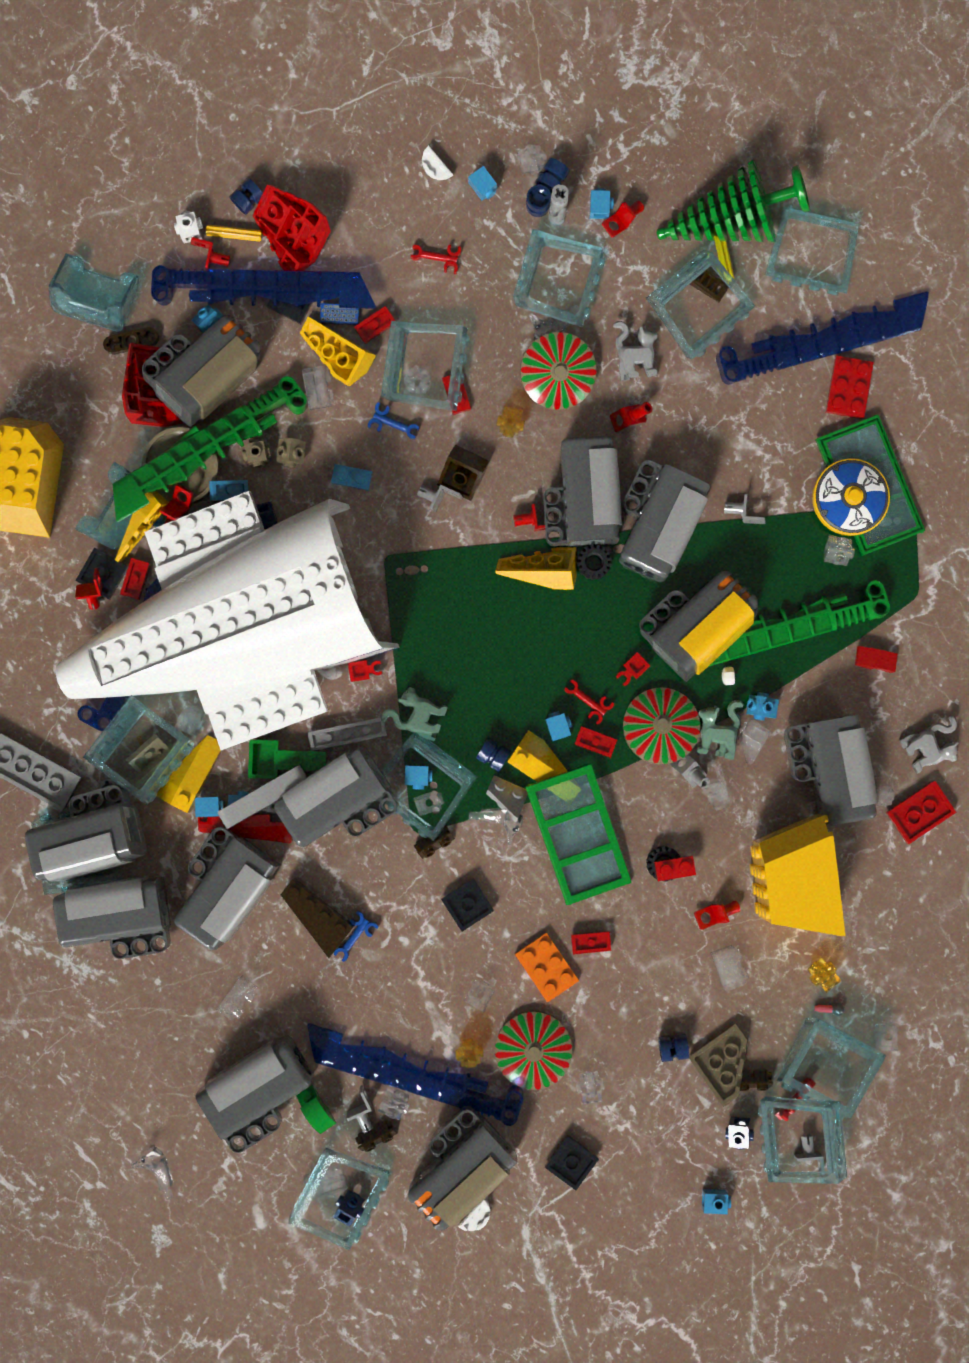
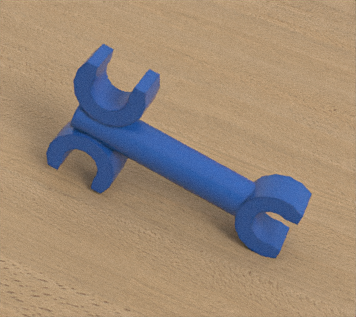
M378 402L375 405L376 412L373 419L368 422V428H371L373 423H377L379 425L377 432H380L382 430V423L407 433L410 439L415 440L416 436L412 435L410 431L412 429L419 430L420 427L418 425L411 424L408 426L386 416L390 411L389 406L386 407L385 411L381 412L379 411L381 404Z
M358 910L356 914L360 916V920L354 921L352 918L350 920L351 924L357 926V928L345 944L334 952L335 956L340 951L344 952L343 962L347 960L349 956L348 951L364 930L368 937H372L373 934L369 932V927L373 926L376 929L379 927L377 923L370 922L364 918L363 913Z

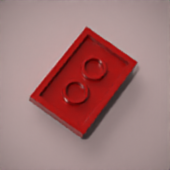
M835 356L825 413L859 419L864 418L874 362Z
M935 780L886 812L907 844H911L957 813Z

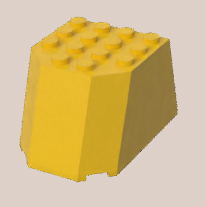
M13 417L0 420V531L49 538L51 536L64 443L48 422Z
M815 814L753 841L752 846H750L752 856L750 873L754 875L755 883H752V891L754 895L756 894L757 902H754L755 913L762 919L775 925L846 936L834 836L832 831L828 832L826 822L829 819L827 815Z

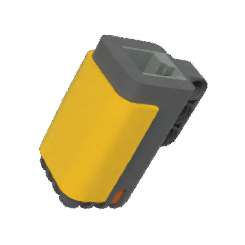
M721 571L700 589L691 600L680 591L670 592L640 621V632L651 644L652 649L687 682L695 674H701L754 623L758 610V599L755 595L751 596L747 587L743 588L738 579L734 580L731 572ZM677 598L681 600V603L674 605L671 601ZM664 611L668 615L664 618H660L657 614L659 612ZM650 624L654 628L651 631H646L643 629L644 626Z

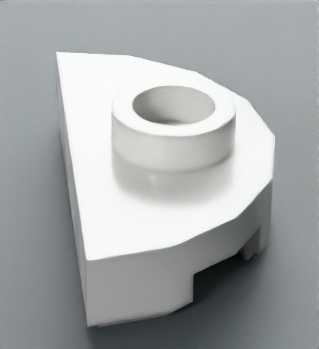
M428 145L422 157L423 169L426 174L437 180H446L452 177L453 173Z
M485 1198L458 1224V1227L464 1231H474L483 1228L490 1217V1206L487 1199Z

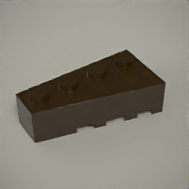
M296 878L292 879L280 894L328 958L331 957L355 926Z

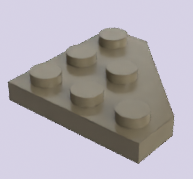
M736 1024L689 1057L723 1107L739 1096L748 1041Z

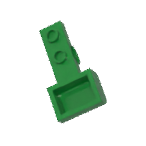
M249 740L248 778L275 779L279 777V770H291L300 765L303 770L318 771L327 764V752L280 750V741Z

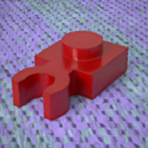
M637 652L623 665L627 670L619 672L616 678L618 679L621 675H624L626 682L622 685L626 686L629 684L631 676L637 679L650 665Z
M367 660L348 663L350 681L368 680L371 673L377 676L382 675V671L376 672L374 670L375 665L381 664V661H374L371 665H368Z

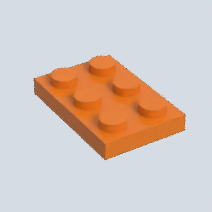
M547 932L515 953V956L547 1003L579 981Z

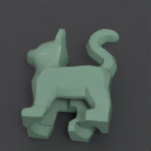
M409 687L403 693L401 699L397 700L404 706L414 708L407 722H402L399 713L393 709L385 710L382 713V722H386L388 717H392L395 726L399 729L415 732L423 738L435 741L441 725L437 723L434 725L428 722L430 715L445 716L447 706L442 705L438 707L428 699L419 697L415 689Z
M735 700L728 705V715L733 720L731 725L715 724L719 716V708L717 706L700 709L699 716L703 721L701 728L702 743L701 746L697 747V753L707 754L711 743L715 742L720 743L715 756H724L726 759L734 760L736 738L741 724V718L735 712V708L743 707L744 703L742 701Z

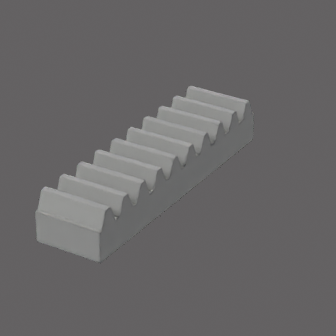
M381 717L308 732L311 751L387 736L385 722L381 721Z

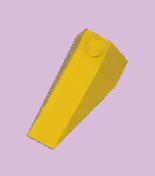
M157 491L145 494L150 503L132 514L115 558L117 562L125 560L144 537L145 532L162 515L160 509L169 503Z
M577 547L552 548V552L541 554L540 551L534 552V555L527 557L516 555L501 558L498 560L496 574L552 589H574L577 570Z
M529 730L507 761L536 782L567 772V769L546 742ZM574 779L547 788L570 805L581 790Z
M207 735L182 760V763L164 779L156 796L186 813L192 812L195 806V798L199 797L220 755L221 750L217 739Z

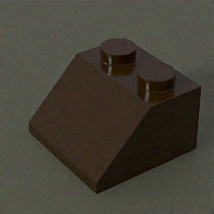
M455 445L447 457L437 485H442L456 491L463 498L472 501L490 461Z

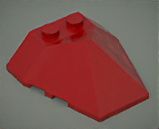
M267 184L253 214V218L263 236H267L271 244L269 246L270 249L275 251L278 256L280 267L292 279H295L316 262L331 232L326 215L313 203L271 184Z
M135 343L129 344L122 400L125 415L131 424L168 427L184 423L156 396L154 389L144 380L142 375L144 362L161 347ZM163 356L160 360L166 362L169 361V358ZM148 369L146 371L148 374L151 375L156 373L154 369Z

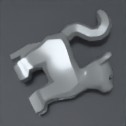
M615 322L613 327L622 329V333L616 338L620 381L639 378L635 365L641 364L645 369L647 377L657 376V370L653 368L655 354L653 343L657 339V333L643 330V327H640L637 335L641 345L624 346L623 341L629 335V327L625 322Z
M949 716V726L935 723L919 733L908 735L899 740L902 748H906L908 756L913 755L917 749L922 754V757L912 764L916 774L920 773L924 766L938 764L943 760L954 762L958 759L957 745L959 743L951 741L942 748H939L934 734L937 730L945 734L955 731L958 725L954 716Z

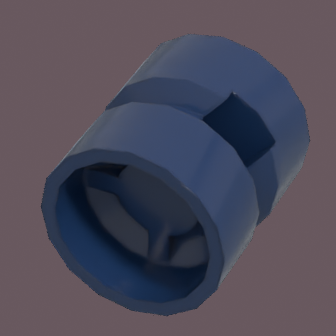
M549 158L543 168L544 172H540L535 183L536 185L546 186L552 195V189L558 184L561 185L560 182L566 179L570 170L559 160Z
M249 178L240 185V190L236 189L229 196L234 205L245 215L254 208V203H259L263 194L261 189Z
M543 185L531 187L527 193L526 209L532 216L542 217L549 212L550 190Z
M488 737L476 759L484 764L489 762L490 767L499 772L511 751L504 746L498 747L497 742Z
M677 1034L673 1038L670 1036L658 1037L662 1062L673 1061L674 1058L678 1060L689 1059L686 1034Z

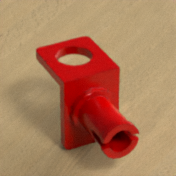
M637 200L628 206L626 202H623L614 215L602 222V226L614 238L628 229L636 215L643 212V203ZM612 221L616 222L619 229L612 230L609 227V223Z
M191 237V245L209 249L205 271H208L209 264L211 265V263L228 267L230 255L214 252L212 249L213 242Z
M644 402L641 405L623 407L610 414L614 431L619 432L628 426L645 423L647 421L645 415L652 412V406L649 402ZM618 415H620L623 420L621 426H619L616 422V418Z
M179 484L175 486L172 500L160 509V513L167 516L164 524L176 521L189 510L193 492ZM179 492H183L186 495V501L179 498Z
M531 504L530 513L513 515L515 527L532 524L534 532L545 530V525L538 526L535 504Z
M94 568V583L76 585L75 598H86L88 608L93 610L92 604L95 609H98L101 605L98 597L102 596L103 583L98 568Z
M732 901L726 905L712 904L695 911L694 915L699 929L704 930L718 923L730 922L728 916L740 912L741 909L737 901ZM704 912L710 915V921L706 924L701 920V915Z

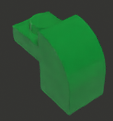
M313 1085L296 1095L303 1115L319 1134H322L336 1124L330 1109L322 1102Z

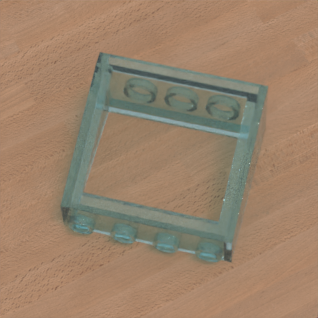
M131 695L83 758L147 805L156 798L160 787L167 784L171 773L180 767L181 760L185 755L187 756L191 753L195 743ZM144 714L179 741L139 790L105 765V763Z
M806 1018L777 1081L782 1084L781 1087L789 1092H792V1090L798 1092V1097L806 1101L810 1099L815 1101V1106L825 1111L827 1108L833 1111V1116L844 1120V1118L851 1119L886 1055L819 1018ZM818 1033L867 1059L846 1107L793 1079Z

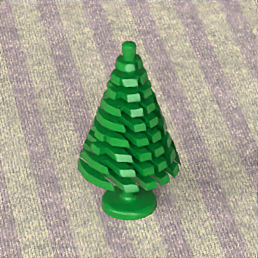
M752 159L748 162L750 177H748L743 166L738 169L739 187L735 175H731L727 178L729 193L723 181L717 186L719 201L714 189L707 193L710 213L708 212L705 198L702 196L697 200L699 217L694 204H691L687 208L690 219L687 220L684 211H681L677 214L679 224L676 225L672 218L667 222L668 227L657 229L656 235L658 239L662 240L671 236L672 240H679L678 232H681L684 240L691 241L689 230L692 229L695 239L703 241V233L700 228L703 226L707 240L715 241L712 226L714 223L720 241H727L728 239L725 235L727 234L726 227L733 242L739 241L737 233L739 230L744 241L752 240L749 231L751 230V225L752 233L757 242H764L762 227L769 242H776L774 223L769 205L797 197L802 211H810L809 199L799 165L792 167L791 173L794 183L792 186L766 194L755 160Z

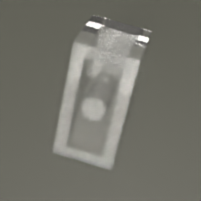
M748 720V722L744 721L739 729V732H741L739 739L747 764L752 765L771 731L753 720Z

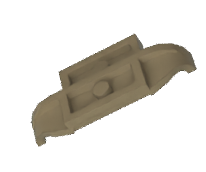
M180 731L178 739L173 745L170 742L165 744L156 734L150 737L126 759L136 770L134 773L137 777L129 782L124 781L123 784L132 791H142L150 787H156L182 763L181 760L187 750L186 736Z

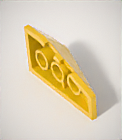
M309 316L300 331V335L311 349L317 353L322 363L328 367L332 376L347 386H351L365 375L376 357L369 350Z

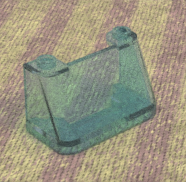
M66 253L48 286L51 308L58 314L120 332L126 324L139 284V276L125 272L121 274L118 280L85 269L84 262L80 257Z
M113 462L108 471V478L114 483L131 472ZM113 494L99 519L92 516H84L78 522L75 529L109 549L118 550L132 514L120 522H116Z

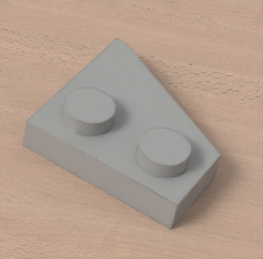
M493 776L486 793L492 800L497 802V805L502 810L506 809L512 815L511 819L514 822H517L528 795L526 789Z

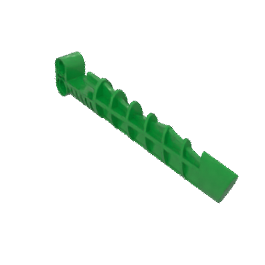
M289 376L281 378L279 384L272 387L271 391L267 390L265 395L260 394V398L255 397L253 402L249 401L248 405L240 406L114 482L113 494L116 522H120L148 505L150 502L145 494L162 488L167 493L169 492L167 486L187 481L200 466L204 470L207 469L204 462L216 451L222 458H225L226 456L221 448L235 443L243 447V440L261 436L263 434L262 431L277 423L275 416L270 412L286 404L290 411L296 415L304 413L307 398L296 381ZM290 386L292 389L284 390L283 387ZM301 401L303 404L295 405L293 402Z
M871 581L864 589L866 602L835 611L831 609L848 604L845 593L829 598L822 596L819 601L809 606H806L805 602H801L802 610L789 617L786 616L784 609L781 608L782 619L764 620L763 615L760 614V620L754 621L709 666L835 631L837 627L844 628L846 624L851 626L853 622L858 624L860 620L865 622L867 618L868 620L882 618L890 610L885 588L880 581ZM871 586L878 589L877 595H873L870 592L869 588ZM877 604L882 605L884 613H878L875 606Z

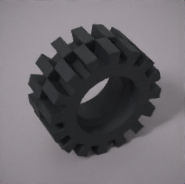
M592 544L580 551L577 558V569L586 579H601L610 570L612 559L609 551L605 550V547ZM597 555L601 559V566L598 569L593 570L587 566V558L589 556Z
M659 846L653 849L648 854V859H646V867L650 875L657 879L654 862L658 861L660 857L680 858L676 850L667 846Z

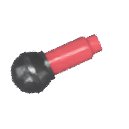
M835 1003L832 1005H815L814 1011L841 1016L845 1008L841 1003Z

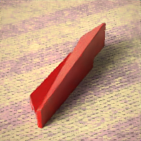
M272 814L252 815L229 828L232 832L244 838L282 843L292 842V836L283 822H272ZM219 816L198 817L199 832L211 833L218 827H225ZM220 830L217 833L219 835H225L224 831Z

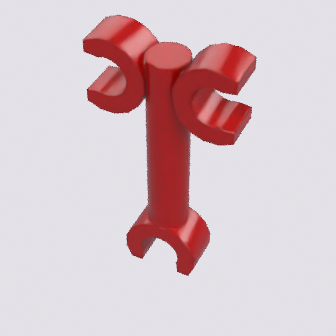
M419 245L412 246L413 250L419 252L418 255L410 256L412 260L417 261L421 258L446 262L444 264V272L447 273V268L453 266L454 274H457V260L461 255L460 246L458 251L453 253L451 252V245H448V255L422 250Z
M571 680L570 682L574 685V689L568 690L565 687L564 691L567 694L576 695L595 710L589 713L588 718L590 719L592 715L596 714L599 719L595 724H600L603 719L602 716L607 710L613 708L614 703L612 702L608 707L604 706L603 702L606 699L604 696L598 704L578 688L575 680Z
M807 1077L786 1105L781 1104V1109L775 1112L774 1115L779 1120L784 1119L788 1121L789 1115L796 1111L794 1107L807 1091H810L815 1086L816 1082Z

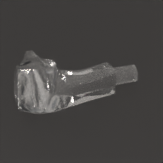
M575 304L569 310L565 309L560 317L552 322L544 321L533 313L528 314L535 339L548 333L563 332L573 321V316L580 311V308Z
M492 808L482 809L481 812H469V819L480 820V823L498 822L502 824L506 831L507 845L512 844L515 835L523 824V815L520 814L517 822H514L511 819L512 815L506 809Z
M156 1146L147 1149L140 1158L131 1163L133 1169L144 1168L148 1171H153L158 1180L159 1191H163L166 1200H170L174 1196L170 1188L173 1185L169 1164L163 1152Z

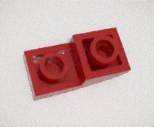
M858 646L855 665L870 670L878 669L894 673L896 672L898 654Z

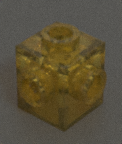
M504 406L503 415L498 416L496 425L500 427L499 432L503 433V436L513 438L518 436L519 431L523 432L525 420H522L523 410Z
M822 957L818 961L813 962L807 969L811 975L809 977L811 982L816 987L820 985L826 993L841 982V979L835 972L837 968L831 961L826 962Z
M473 1038L462 1040V1043L458 1044V1049L455 1050L456 1059L461 1062V1067H476L477 1064H481L480 1057H484L482 1045L478 1046V1041H473ZM472 1049L473 1053L468 1055L466 1050Z

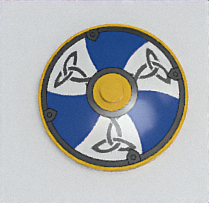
M843 459L828 466L818 476L813 487L812 502L817 517L828 529L841 535L855 536L872 530L883 520L889 507L890 492L886 479L875 466L860 459Z

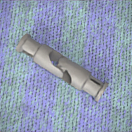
M558 184L552 189L549 208V221L552 225L559 226L565 221L569 190L565 185Z

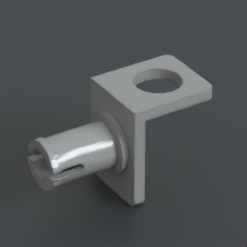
M421 485L420 489L422 491L418 490L417 496L432 502L430 509L435 513L445 493L458 499H463L460 493L440 485L437 491Z
M748 494L744 495L742 503L725 502L724 514H741L743 523L766 524L765 517L747 516Z
M689 755L682 758L687 759L684 766L679 767V761L670 764L693 788L697 785L702 789L709 786L710 779L706 777L707 774Z
M361 1085L360 1094L365 1104L347 1111L346 1118L347 1121L357 1118L362 1132L365 1133L367 1132L366 1128L370 1131L374 1126L367 1114L372 1111V1104L363 1085Z
M807 1134V1137L801 1135L803 1152L801 1154H794V1158L796 1161L817 1160L819 1176L825 1179L823 1155L820 1152H814L813 1135Z

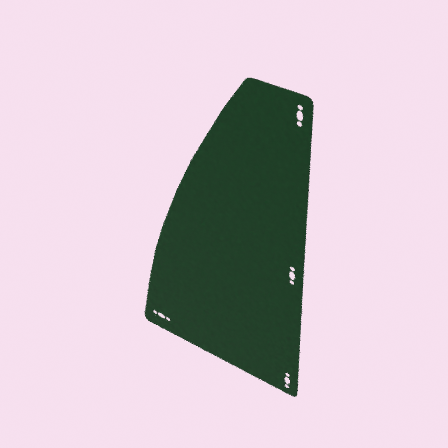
M905 502L889 504L884 518L892 520L890 526L880 527L877 525L872 530L863 533L867 545L915 527ZM815 511L766 516V524L743 523V519L699 523L696 525L674 572L670 573L664 582H657L623 566L619 562L620 554L614 553L613 547L620 544L625 545L631 531L619 532L617 544L600 545L601 547H610L612 550L610 553L612 559L611 568L608 573L601 579L591 580L589 578L586 579L577 569L574 589L568 590L552 589L496 574L498 560L501 558L516 555L527 557L534 555V552L540 551L542 554L552 552V548L568 547L566 545L551 546L547 543L546 539L388 555L384 560L391 636L392 643H397L400 647L393 650L398 699H401L403 693L411 687L415 689L419 697L428 699L438 707L442 705L447 706L445 716L430 715L428 721L430 724L434 725L437 723L441 725L435 741L423 738L415 732L401 730L405 766H429V770H433L432 782L437 783L436 789L430 788L431 782H429L428 786H424V789H413V785H407L410 822L413 831L424 833L435 830L440 826H449L504 811L497 805L496 801L486 794L493 776H497L526 789L525 786L528 784L536 783L535 780L507 762L528 730L546 742L567 771L591 763L595 777L598 779L642 760L633 753L625 740L623 719L630 703L644 691L653 688L676 690L693 703L698 715L700 709L717 706L719 708V716L715 724L729 717L727 708L732 701L739 700L744 703L743 707L735 708V712L738 713L747 708L749 695L757 696L758 692L772 694L859 640L916 598L919 591L917 534L862 556L854 536L841 535L831 531L823 525ZM894 518L900 519L899 525L893 523ZM551 538V540H553V541H556V540L559 539V538ZM577 547V558L584 547ZM591 555L587 558V566L593 570L598 569L601 566V559L597 555ZM423 565H426L428 567V571L426 573L421 572V567ZM408 566H417L420 569L415 575H408L404 571ZM397 568L403 569L402 575L396 574ZM721 571L731 572L734 580L738 579L743 588L747 587L751 596L755 595L757 597L758 610L754 621L760 620V614L763 615L764 620L782 619L781 608L784 609L786 616L789 617L802 610L801 602H805L806 606H809L819 601L822 596L829 598L845 593L848 604L832 608V611L866 602L864 589L871 581L875 580L883 584L890 604L889 612L882 618L868 620L867 618L865 622L860 620L858 624L853 622L851 626L847 624L844 625V628L839 626L835 631L709 666L701 674L692 676L687 682L652 649L651 644L641 635L639 626L640 621L670 592L680 591L691 600L700 589ZM871 586L869 588L873 595L878 594L876 587ZM676 598L671 602L674 605H678L681 603V600ZM877 604L875 606L876 611L884 613L883 606ZM662 611L659 612L657 615L660 618H664L668 614ZM648 624L643 629L651 631L654 627ZM638 652L650 667L637 679L631 676L629 684L623 686L622 684L626 682V677L621 675L617 679L616 675L627 670L623 665ZM724 667L734 668V685H724L722 681V670ZM571 680H575L578 688L598 704L604 696L606 697L603 702L604 706L608 707L612 702L614 703L613 708L607 710L602 716L603 719L600 724H595L599 719L596 714L592 715L590 719L588 718L589 713L595 710L576 695L567 694L564 691L565 687L568 690L574 689V685L570 682ZM398 702L401 721L407 722L414 708L404 706ZM559 711L560 714L564 713L565 717L569 716L572 724V727L569 728L571 736L552 741L545 719L549 718L548 714ZM699 716V719H700V732H701V728H702V725H703V721H702V718ZM581 726L617 739L611 758L575 745ZM488 737L497 742L498 747L504 746L511 751L499 772L491 768L489 762L484 764L476 759ZM586 774L574 778L579 786L589 782ZM547 788L535 792L538 800L554 795ZM433 790H436L440 796V801L436 805L440 808L438 814H434L432 811L436 807L430 800V794ZM528 795L524 804L530 803Z

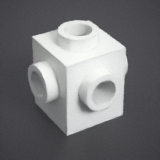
M184 211L180 215L175 216L177 223H174L177 235L180 234L184 244L191 242V237L202 239L200 229H203L200 217L197 218L196 214L191 211Z

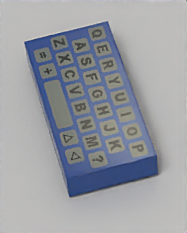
M321 303L320 323L359 324V305Z

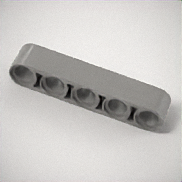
M299 765L217 813L226 829H229L283 798L282 795L306 779L307 776Z

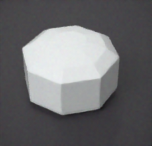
M733 667L723 668L722 681L724 685L735 684Z

